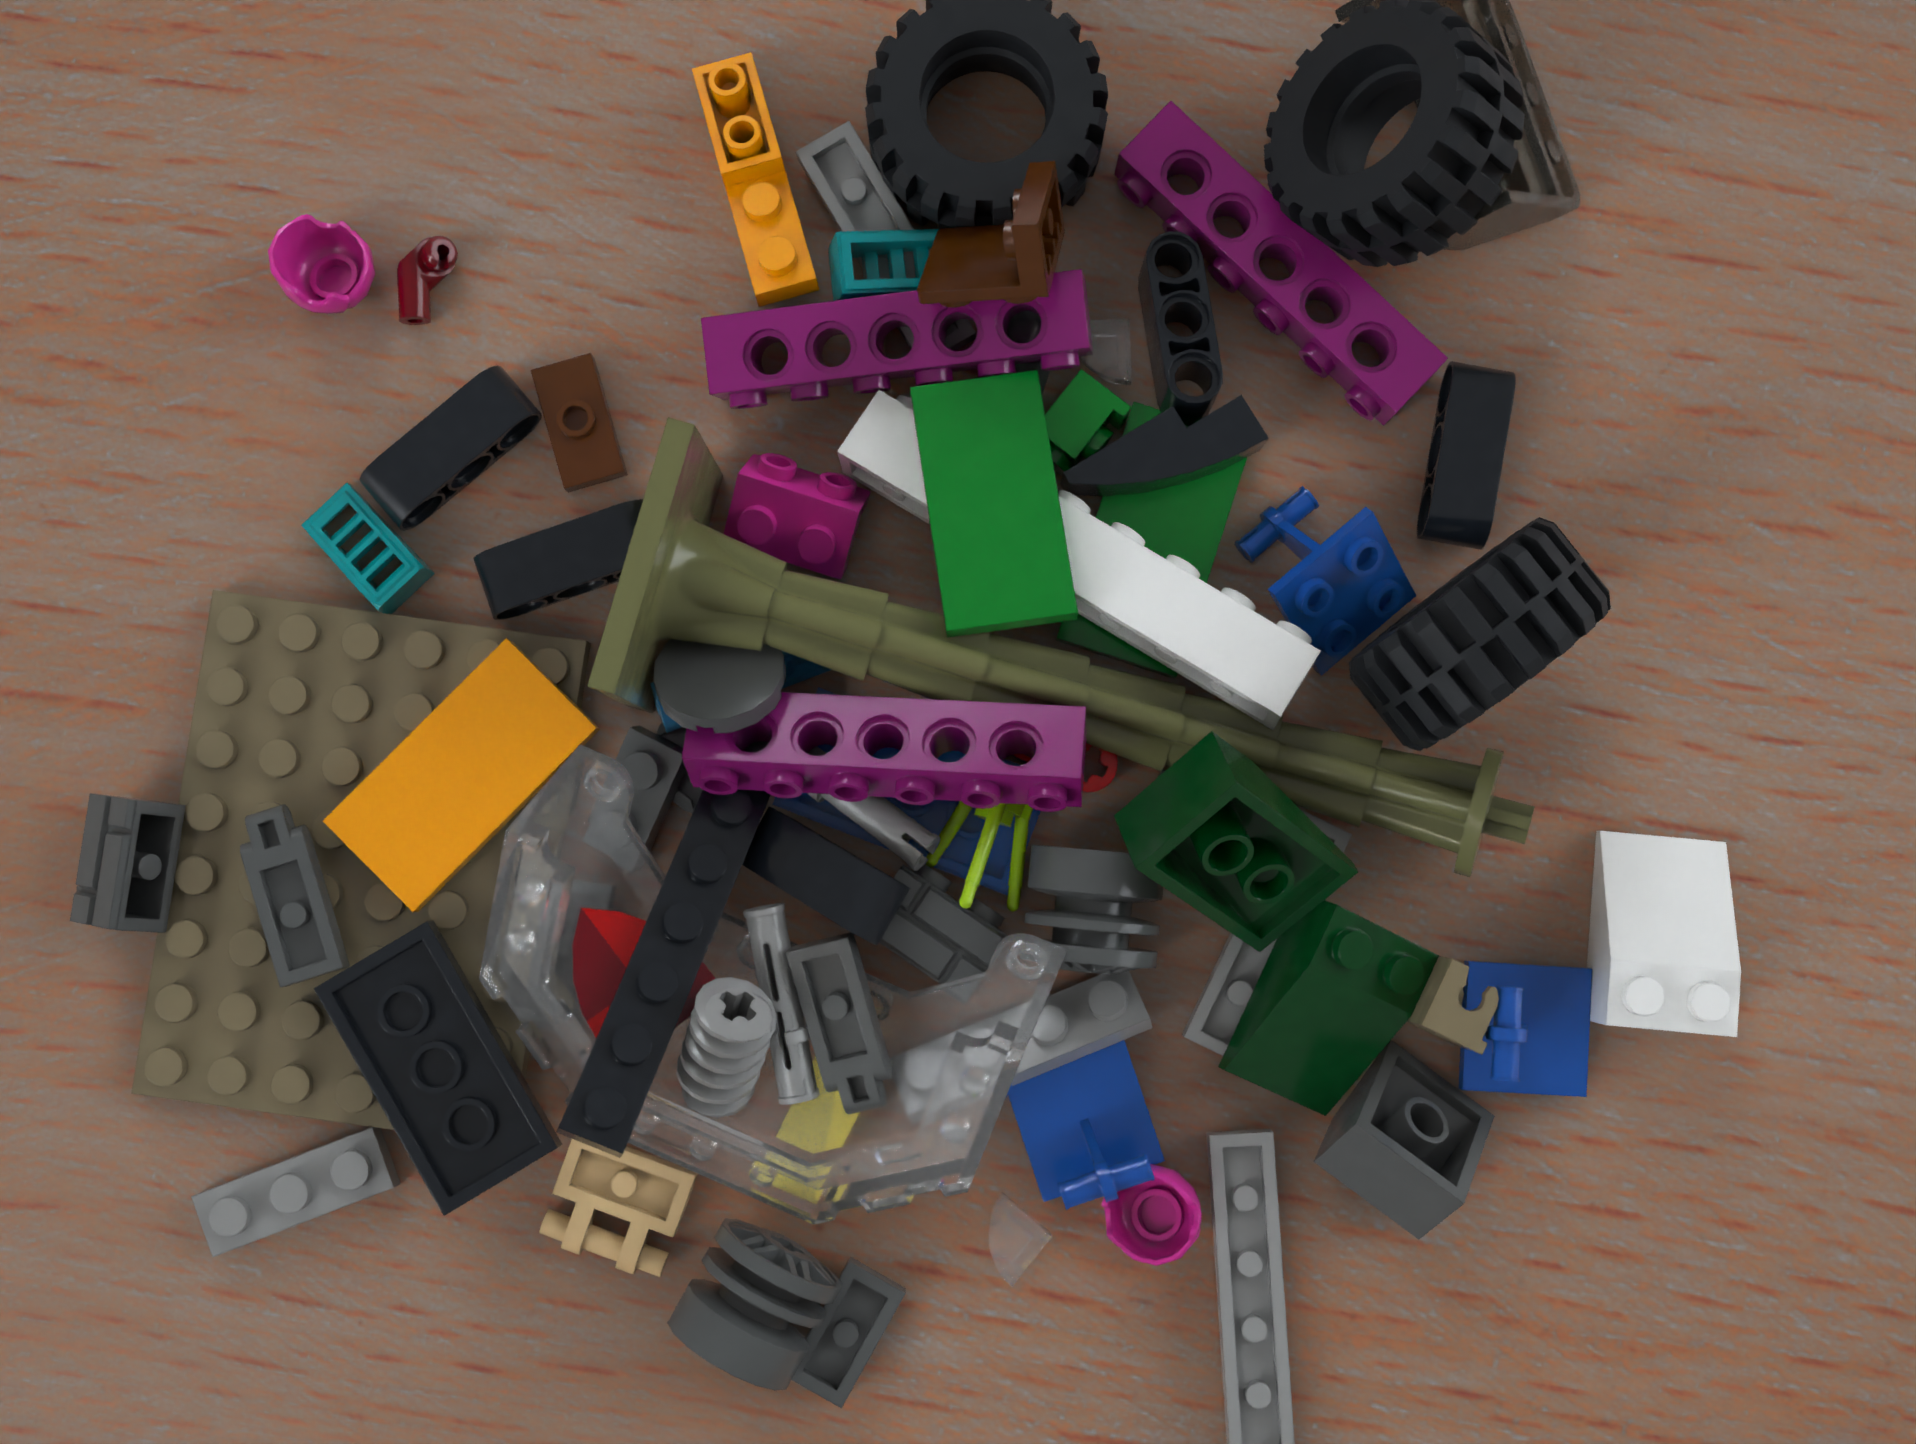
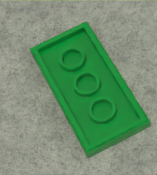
M1038 370L910 387L947 638L1077 620L1078 608Z
M1133 402L1122 437L1161 414L1160 410ZM1247 458L1224 470L1185 484L1145 493L1102 496L1096 518L1109 526L1114 522H1118L1130 527L1145 540L1144 547L1165 559L1168 555H1175L1186 560L1200 572L1199 579L1207 583ZM1078 614L1077 620L1061 622L1056 641L1173 679L1177 677V672Z

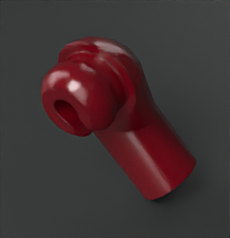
M440 235L424 239L399 262L397 268L399 322L408 325H423L431 322L430 291L453 270L458 257L456 246L447 237Z

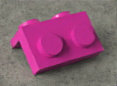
M753 454L737 475L724 534L787 563L841 580L847 569L860 517L868 504L870 491L857 487V483L853 479L839 473L826 472L820 475L798 468L795 461L780 454Z

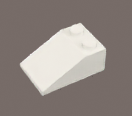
M1596 831L1587 968H1592L1591 1022L1609 1026L1737 1037L1741 965L1726 842Z

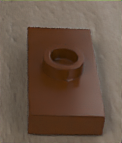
M588 353L532 369L531 374L564 489L569 493L627 476V470L593 355Z

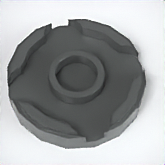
M670 639L655 660L653 682L665 714L680 726L697 731L696 726L703 728L713 727L714 733H732L758 723L775 709L782 697L781 688L784 685V680L786 682V665L782 651L768 645H764L762 651Z

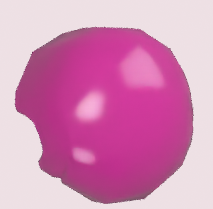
M309 214L298 216L277 230L268 249L270 271L286 296L301 308L314 313H343L346 309L355 307L367 296L375 277L373 256L369 245L355 231H352L350 226L344 221L331 224L320 222Z
M1150 1164L1155 1178L1154 1181L1150 1180L1118 1191L1119 1199L1106 1203L1103 1198L1101 1206L1104 1207L1106 1233L1109 1240L1120 1247L1133 1260L1159 1266L1181 1259L1196 1241L1201 1231L1202 1212L1200 1200L1194 1187L1178 1171Z

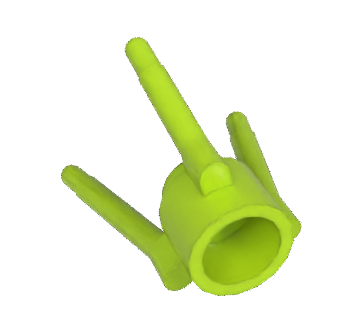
M962 801L959 802L939 834L940 843L933 855L928 853L926 856L928 859L926 862L927 866L933 867L938 863L973 807L964 804ZM1000 803L993 808H976L974 815L984 819L985 823L959 900L962 908L967 909L973 903L999 825L1011 827L1015 817L1007 908L1011 912L1018 910L1023 883L1029 820L1033 808L1028 804Z

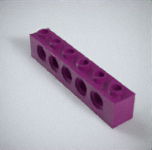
M1172 101L1119 153L1114 175L1119 179L1117 185L1124 196L1139 208H1144L1147 205L1164 221L1162 227L1165 233L1169 231L1182 232L1192 237L1199 245L1203 258L1209 263L1207 268L1214 280L1231 293H1234L1236 290L1242 293L1255 306L1253 312L1259 322L1276 335H1280L1282 332L1301 348L1299 356L1304 364L1320 377L1326 378L1328 375L1331 376L1347 391L1344 397L1350 407L1363 418L1370 421L1376 418L1384 426L1448 359L1446 355L1333 250L1291 221L1281 211L1280 203L1273 199L1272 194ZM1174 175H1187L1196 182L1199 190L1190 195H1182L1175 192L1169 186L1167 180ZM1222 216L1232 217L1241 224L1244 234L1235 238L1225 237L1215 229L1213 220ZM1266 258H1274L1281 261L1288 270L1289 278L1281 281L1267 278L1260 270L1259 261ZM1311 300L1325 302L1333 311L1334 321L1327 324L1315 322L1308 316L1305 303ZM1364 342L1373 346L1379 355V365L1366 367L1358 363L1352 354V344Z
M1082 269L1055 272L1049 297H1038L1033 301L1021 304L1009 303L1002 299L973 301L965 306L951 308L942 306L940 303L921 304L919 303L917 290L701 318L709 394L722 400H729L731 409L768 405L767 395L791 392V401H813L828 398V387L852 385L854 394L877 393L878 390L882 392L891 390L890 380L915 377L916 386L952 382L953 372L978 369V378L1016 373V364L1041 361L1042 371L1066 370L1079 367L1080 356L1093 355L1086 280ZM1023 311H1031L1038 314L1041 318V329L1035 339L1027 343H1016L1010 340L1008 325L1016 314ZM960 319L974 321L977 326V337L972 346L963 351L950 350L946 344V332L949 326ZM897 327L910 328L914 337V343L910 352L902 358L889 359L884 351V341L887 334ZM835 335H847L851 345L847 360L839 366L827 367L822 356L825 343ZM783 342L788 351L787 363L780 372L767 375L762 367V355L771 344Z
M781 692L782 697L775 709L758 723L732 733H714L713 727L703 728L696 726L697 731L686 728L682 761L693 787H700L706 792L717 795L733 794L739 789L765 791L772 796L780 798L799 797L802 793L830 794L836 799L849 802L862 801L868 796L893 797L911 805H925L933 800L962 801L968 806L983 809L996 807L1000 803L1028 804L1031 808L1043 812L1061 811L1066 807H1082L1086 752V707ZM754 742H769L764 749L758 752H744L746 747ZM827 744L834 746L830 752L821 756L808 754L811 749L819 745ZM883 748H896L900 750L895 756L888 759L872 757L878 750ZM948 751H959L966 754L956 762H942L937 759ZM1014 754H1023L1032 758L1028 763L1020 766H1012L1003 762L1005 758Z

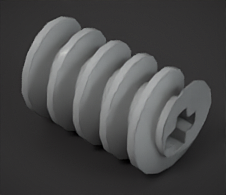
M733 977L717 978L703 985L696 995L694 1009L690 1015V1024L687 1026L681 1054L677 1060L676 1075L682 1087V1096L688 1108L701 1115L712 1117L734 1115L747 1106L755 1092V1085L759 1080L760 1070L764 1065L765 1055L769 1050L770 1040L775 1032L777 1015L768 996L762 989L749 981Z

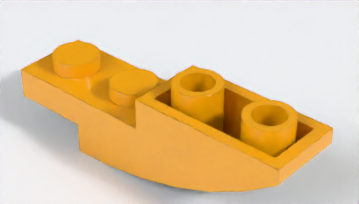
M752 52L692 68L758 306L761 307L818 291L817 278Z

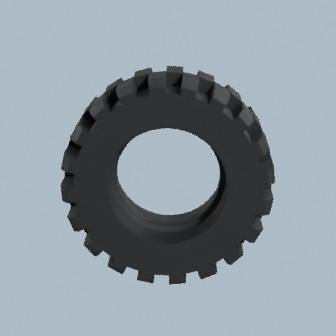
M926 0L925 13L919 15L914 9H909L896 21V39L892 36H884L875 53L877 68L869 70L866 84L867 107H865L871 156L878 170L883 175V181L896 200L906 203L907 216L920 226L926 225L929 220L937 223L938 229L1004 224L1005 220H1013L1014 189L1022 188L1030 162H1056L1061 207L1065 204L1074 207L1084 194L1088 177H1093L1100 158L1108 116L1106 112L1108 99L1107 81L1105 75L1098 73L1100 57L1093 42L1085 40L1080 43L1081 25L1068 12L1063 13L1058 19L1051 14V0ZM988 71L1011 76L1032 90L1045 109L1046 121L1041 137L1029 149L1004 161L984 163L961 158L939 144L929 131L927 109L939 90L952 80L969 73Z
M1434 0L1380 1L1379 9L1371 5L1364 6L1350 13V21L1344 25L1334 23L1320 35L1323 41L1313 51L1309 49L1304 51L1295 63L1299 66L1298 70L1290 81L1284 80L1277 93L1280 104L1276 112H1270L1266 127L1267 136L1271 138V143L1264 145L1265 169L1270 172L1267 174L1268 186L1273 199L1280 203L1281 211L1291 221L1346 259H1355L1362 265L1380 267L1387 265V263H1390L1392 266L1411 263L1418 260L1419 252L1424 253L1426 256L1433 255L1448 247L1447 239L1456 232L1464 235L1478 223L1474 218L1485 204L1492 207L1502 192L1498 184L1504 173H1512L1518 157V150L1513 145L1515 140L1522 139L1524 113L1518 109L1523 106V93L1520 81L1513 76V67L1494 46L1451 8L1442 7ZM1420 99L1414 120L1401 141L1383 159L1364 170L1369 150L1384 125L1398 111Z
M1539 517L1488 551L1363 648L1349 662L1350 679L1403 746L1417 751H1421L1424 748L1427 749L1435 745L1439 740L1452 735L1462 726L1472 722L1496 703L1508 697L1518 687L1540 673L1548 664L1564 654L1576 641L1592 630L1596 623L1607 615L1608 610L1611 609L1609 590L1554 522Z

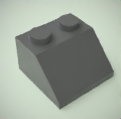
M1391 1040L1379 1053L1332 1118L1314 1162L1410 1234L1420 1239L1465 1203L1495 1116Z

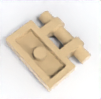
M572 1139L552 1194L576 1202L574 1210L570 1217L548 1209L539 1233L562 1241L561 1248L580 1255L584 1249L617 1261L615 1268L634 1275L636 1270L639 1269L661 1277L669 1252L646 1244L650 1230L670 1237L676 1235L699 1172L626 1146L623 1155L619 1158ZM598 1210L631 1222L626 1236L593 1225L596 1211Z

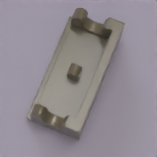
M1439 956L1413 1014L1407 1022L1451 1044L1483 1055L1488 1043L1482 1039L1498 1006L1499 996L1497 988L1488 986L1482 993V1000L1477 1008L1473 1010L1464 1009L1462 1007L1463 987L1466 986L1469 966L1455 959Z

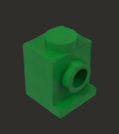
M1080 369L1045 414L1054 471L1061 475L1075 466L1082 457L1086 459L1103 449L1114 434L1106 426L1110 423L1119 430L1127 421L1131 410L1130 405L1082 369Z

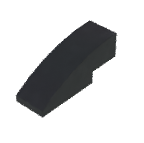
M1242 395L1187 428L1172 406L1063 472L1060 485L1064 491L1083 496L1145 493L1177 486L1228 468L1260 451L1269 438Z

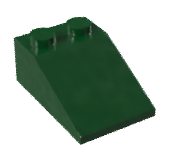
M1213 731L1208 733L1114 815L1130 857L1138 871L1258 952L1264 950L1358 873L1354 863L1254 762Z
M1324 900L1277 938L1218 1067L1326 1116L1411 1017L1439 955L1337 904Z

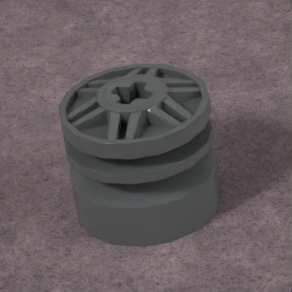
M1031 845L1028 887L1056 897L1054 909L1025 912V923L1052 926L1053 930L1052 940L1023 938L1022 956L1040 959L1056 966L1057 969L1117 975L1140 968H1156L1158 952L1129 947L1130 934L1159 936V925L1132 917L1131 915L1133 903L1162 900L1163 887L1138 871L1129 853Z
M725 1218L714 1237L721 1248L709 1247L702 1259V1263L707 1271L721 1284L705 1279H692L667 1323L673 1334L680 1341L712 1365L755 1386L774 1391L786 1390L809 1347L804 1336L790 1323L808 1328L821 1327L826 1317V1311L821 1304L834 1303L841 1290L842 1282L808 1250L786 1236L738 1219Z

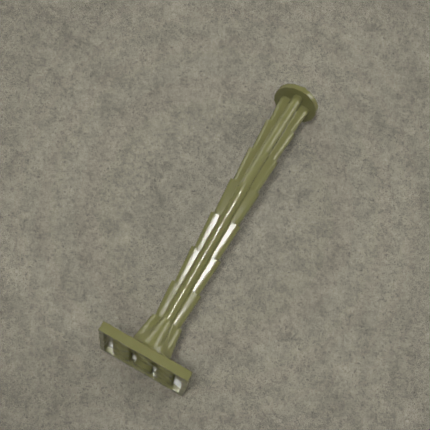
M667 418L587 685L628 707L653 713L655 700L650 683L654 679L655 660L670 639L762 651L764 645H768L860 681H863L867 674L929 699L1086 707L1087 744L1161 771L1164 765L1172 766L1208 733L1213 731L1254 762L1295 805L1357 827L1360 826L1362 820L1458 853L1454 873L1470 877L1483 834L1525 844L1535 806L1493 796L1504 751L1487 748L1482 765L1479 766L1381 748L1382 740L1282 721L1283 715L1274 730L1227 702L1186 694L1184 685L1091 665L1089 656L1000 636L990 632L947 638L944 616L941 613L887 601L888 593L788 571L786 570L787 562L708 527L723 474L696 426L673 418Z

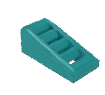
M940 229L836 232L828 248L833 301L917 290L929 256L928 249L932 248L936 233ZM913 251L916 278H906L904 252ZM887 254L890 279H880L878 255ZM861 257L863 279L854 280L852 258Z
M349 483L343 485L301 525L364 597L383 614L394 613L435 574ZM350 504L357 513L331 536L324 528ZM367 523L372 530L347 553L341 546ZM382 540L387 547L362 569L357 562ZM397 557L403 564L378 586L372 579Z

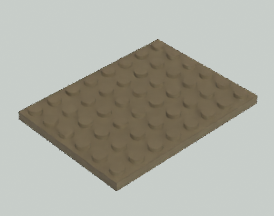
M213 590L178 804L186 806L168 924L165 933L157 932L131 1094L394 1130L314 990L315 987L347 968L281 988L279 986L241 858L240 845L250 842L245 825L246 816L282 804L289 808L295 827L306 825L311 834L350 967L426 921H434L526 1080L537 1004L525 1002L547 875H556L574 756L419 912H412L340 840L323 820L506 638L511 640L580 709L591 643L585 640Z

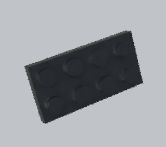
M426 921L314 988L444 1216L562 1145L561 1140L434 921Z

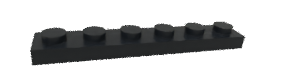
M737 789L733 794L717 795L702 790L556 1131L557 1133L620 1158L623 1155L771 796L767 792Z

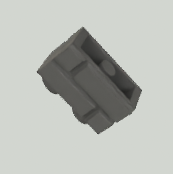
M90 793L76 878L77 890L73 897L70 921L110 930L165 933L168 924L186 805Z
M902 864L894 878L910 889L879 943L964 1001H967L1009 938L1006 933L999 929L1005 918L975 897L971 907L967 909L962 908L956 899L946 893L953 882L926 864L917 871H913Z

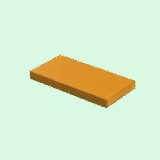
M506 638L323 822L412 912H419L600 728L511 640Z

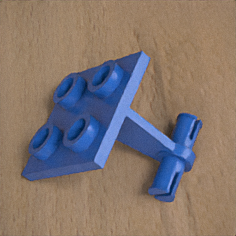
M1301 486L1296 493L1275 509L1269 506L1260 514L1261 522L1234 543L1238 551L1250 563H1253L1260 554L1277 540L1284 543L1301 559L1296 566L1267 590L1284 619L1305 631L1312 639L1310 645L1321 650L1312 667L1322 676L1416 597V594L1374 512L1367 507L1363 508L1321 545L1294 527L1309 513L1319 507L1312 493Z
M1464 961V964L1469 966L1466 986L1463 987L1462 1007L1466 1010L1477 1008L1481 1003L1482 993L1488 986L1497 988L1499 1000L1496 1011L1482 1039L1488 1043L1483 1055L1460 1047L1458 1089L1587 1097L1592 968Z
M1125 1040L1006 1089L1043 1202L1062 1196L1066 1210L1103 1196L1107 1203L1119 1199L1118 1191L1155 1180L1150 1164L1155 1165L1164 1162L1165 1159Z

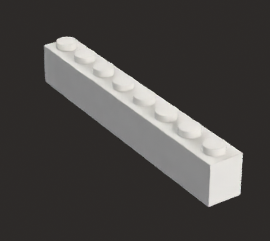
M878 390L837 451L842 472L930 524L911 398L899 395L897 399H894ZM1059 490L1058 495L1078 614L1274 730L1321 650L1310 645L1312 642L1311 637L1301 628L1287 621L1280 620L1277 624L1256 613L1255 604L1242 593L1224 587L1221 591L1200 580V572L1186 560L1175 555H1168L1166 559L1144 547L1145 540L1130 527L1118 522H1114L1111 526L1090 515V507L1079 497L1070 492Z

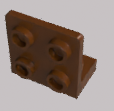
M1055 161L1029 163L1022 188L1014 189L1013 220H1005L1004 224L943 228L937 231L917 288L919 303H940L942 306L954 308L965 306L973 301L1004 299L1009 303L1021 304L1033 301L1038 297H1049L1065 234Z

